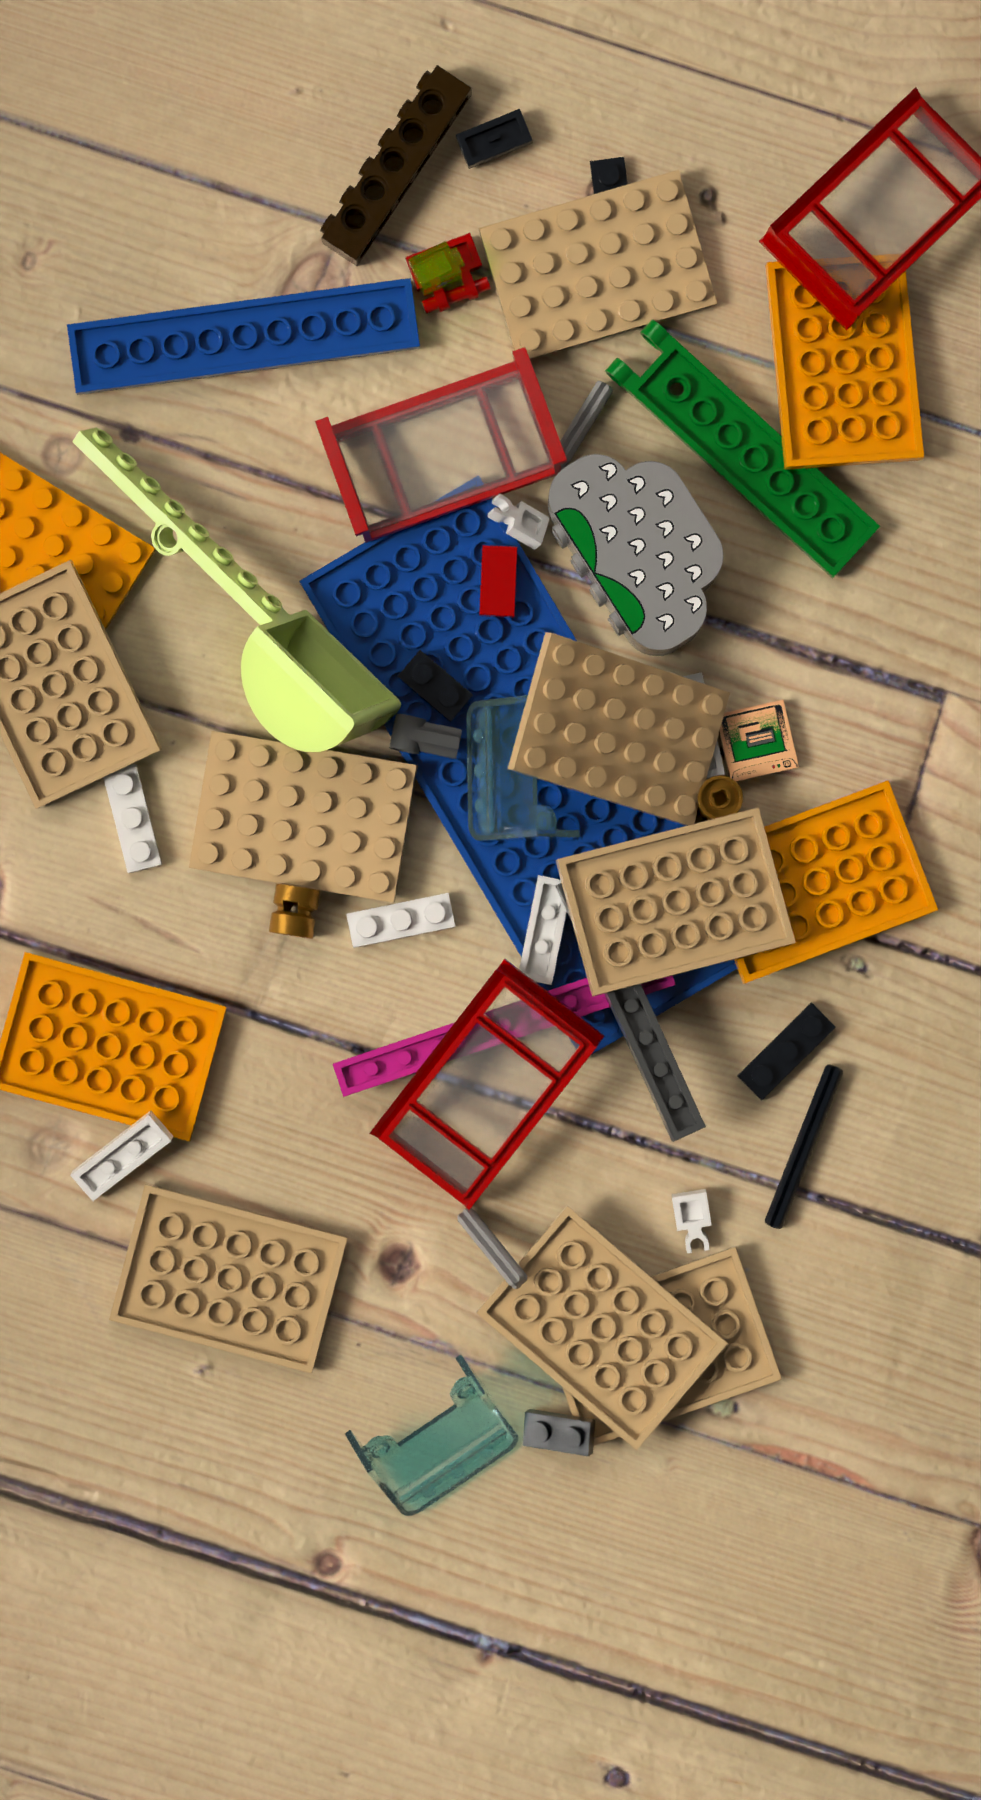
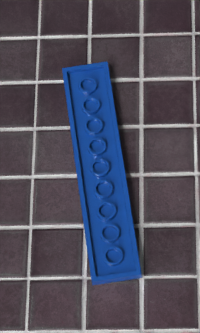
M411 278L67 324L77 395L420 349Z

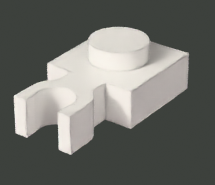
M499 493L492 500V504L497 507L493 508L487 517L495 522H504L508 525L506 534L534 550L537 549L543 542L550 518L522 501L514 506L507 497Z
M706 1189L672 1194L677 1231L688 1229V1234L685 1238L687 1253H692L690 1243L696 1238L704 1242L705 1251L710 1250L708 1237L702 1230V1227L712 1226Z

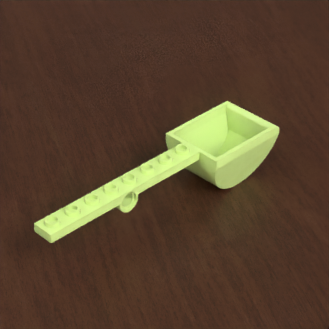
M97 427L79 431L72 442L156 523L151 534L154 548L166 556L185 551L260 624L249 636L245 644L241 660V677L244 692L253 713L272 736L296 750L321 752L380 728L401 708L400 700L307 610L291 615L282 608L280 600L274 595L268 594L258 584L257 578L252 573L243 570L233 560V555L227 549L214 542L209 537L207 529L195 523L185 513L184 507L179 502L170 499L161 490L160 484L154 478L147 476L136 466L135 459L129 454L122 452L113 443L112 437L107 432ZM173 530H174V531L176 532V534H177V538H178L177 542H176V540H175L174 537H173Z

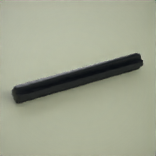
M826 1065L766 1215L765 1223L768 1226L781 1229L784 1225L842 1078L843 1070L833 1065Z

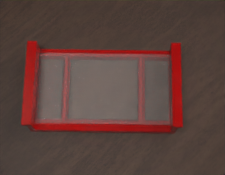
M915 87L770 225L766 234L759 240V243L847 331L886 289L981 199V157L921 97L917 87Z
M526 347L512 351L513 362L331 426L328 417L315 421L356 537L363 535L364 541L367 543L496 497L499 493L503 495L554 477L562 470L561 464L566 463L567 458Z
M504 959L369 1134L385 1143L470 1210L597 1048L604 1035L507 959Z

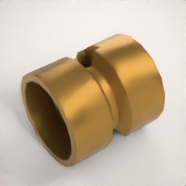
M722 775L706 780L698 791L697 812L705 821L738 813L743 802L740 786L730 777Z
M276 884L273 903L278 908L277 911L271 913L269 932L313 939L316 920L311 914L318 909L320 890ZM293 903H298V913L291 912Z

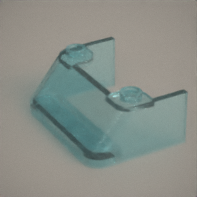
M528 695L475 701L468 709L466 717L468 827L471 836L475 840H551L580 837V830H556L557 819L553 809L548 805H538L537 778L508 769Z
M462 1355L456 1357V1360L466 1377L457 1380L451 1389L450 1397L454 1405L398 1443L393 1437L388 1435L376 1436L363 1446L351 1430L345 1433L367 1473L401 1514L405 1516L420 1513L507 1454L518 1442V1435Z

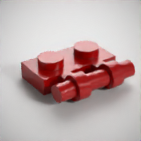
M470 233L405 257L417 291L419 292L431 287L434 294L433 297L422 300L426 314L438 309L440 312L450 309L449 305L467 298L469 301L479 298L480 293L491 289L487 277L474 281L470 273L482 268V262ZM460 276L463 283L462 286L444 292L442 286H439L442 282Z

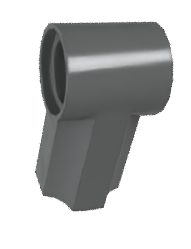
M396 714L389 748L412 754H420L422 752L456 759L462 730L428 723L426 719L415 716Z

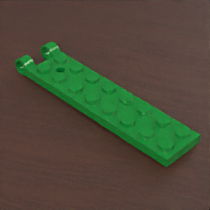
M652 319L640 334L662 354L641 377L619 358H616L605 370L607 375L632 395L833 579L878 530L880 525L817 468L785 470L782 436L673 338L659 323ZM674 383H679L683 386L684 391L679 396L673 395L670 391V387Z

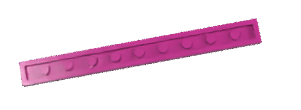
M673 976L641 984L646 995L676 985ZM587 978L548 991L580 1017L610 1007L605 994L592 997ZM522 1000L485 1012L488 1017L515 1038L554 1026ZM454 1023L333 1063L332 1065L343 1097L416 1073ZM476 1023L447 1062L502 1044L503 1042Z

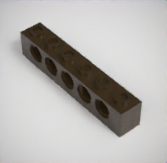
M436 65L432 73L427 70L416 86L420 91L413 101L407 99L397 114L400 121L394 130L388 128L378 142V146L381 147L380 151L374 159L370 156L366 159L358 173L362 176L355 188L350 185L339 201L343 206L336 216L330 214L320 229V232L323 233L321 237L322 243L355 266H358L472 96V88ZM428 100H437L442 105L441 110L436 114H428L422 107ZM411 128L419 129L423 133L421 140L416 143L406 141L403 135ZM390 157H398L404 162V165L399 171L392 172L385 168L386 160ZM377 185L382 187L385 191L383 197L379 200L368 199L365 192L370 186ZM352 214H360L365 218V223L359 229H351L346 225L347 218Z

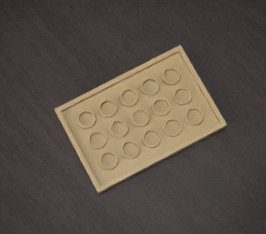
M679 170L479 228L513 349L515 351L526 347L530 359L647 325L652 319L659 322L717 305Z
M72 560L0 593V735L35 809L162 750Z
M545 632L508 769L685 826L692 825L695 822L698 811V791L707 779L730 692L554 633Z
M211 731L189 868L395 903L418 765L330 750L304 752L291 748L282 742Z
M759 807L556 860L592 997L796 943Z
M145 1184L109 1320L312 1374L348 1237Z
M569 1206L561 1212L518 1263L526 1273L527 1281L520 1288L514 1289L504 1279L476 1312L636 1451L728 1344Z
M736 1247L650 1276L728 1343L661 1422L782 1380ZM563 1388L572 1416L595 1419L594 1446L620 1437Z

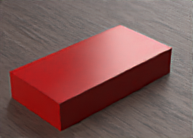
M482 545L479 616L514 618L517 547Z

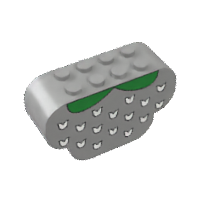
M600 454L583 456L563 468L553 479L549 490L548 512L554 524L552 534L562 549L568 546L573 556H571L572 560L570 562L581 578L586 575L592 583L589 591L598 606L606 605L611 613L608 621L618 636L624 634L635 649L650 656L668 655L689 643L697 635L705 620L707 603L703 592L713 584L721 569L723 548L717 534L679 475L671 467L655 461L640 462L625 470L613 458Z

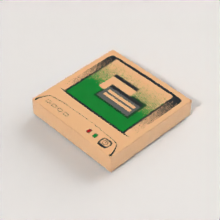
M784 700L724 713L719 735L728 774L731 779L738 782L799 768Z

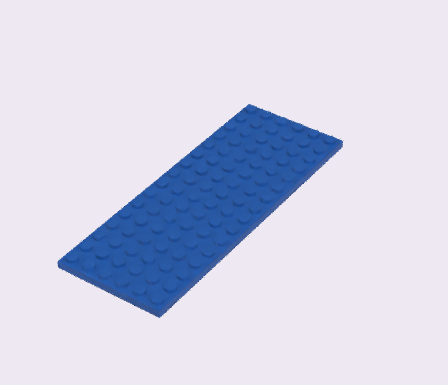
M478 475L434 502L482 486L484 483ZM491 498L376 540L364 542L301 579L299 582L327 630L400 700L401 708L396 714L415 716L426 719L428 723L462 730L456 759L422 752L420 754H412L400 751L406 763L418 765L417 782L522 957L538 875L560 879L556 865L557 859L673 830L685 825L508 769L545 632L577 640L517 539L506 534L508 525L504 522H495L487 517L488 513L497 507L492 504L493 499ZM482 545L517 547L514 618L479 616ZM419 650L473 694V697L451 722L397 677ZM396 714L384 724L390 736L392 735ZM567 912L552 985L536 982L546 991L587 978L574 927ZM734 960L673 975L676 985L646 995L655 1016L660 1015L736 970L737 966ZM611 1007L581 1017L604 1035V1038L592 1054L624 1036ZM569 1037L573 1046L577 1050L580 1045Z

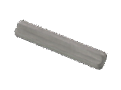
M602 381L596 382L560 440L567 458V462L561 464V469L568 465L613 392V389Z
M465 1208L458 1215V1222L506 1282L514 1289L520 1288L527 1281L526 1273L476 1211L472 1208L470 1210Z

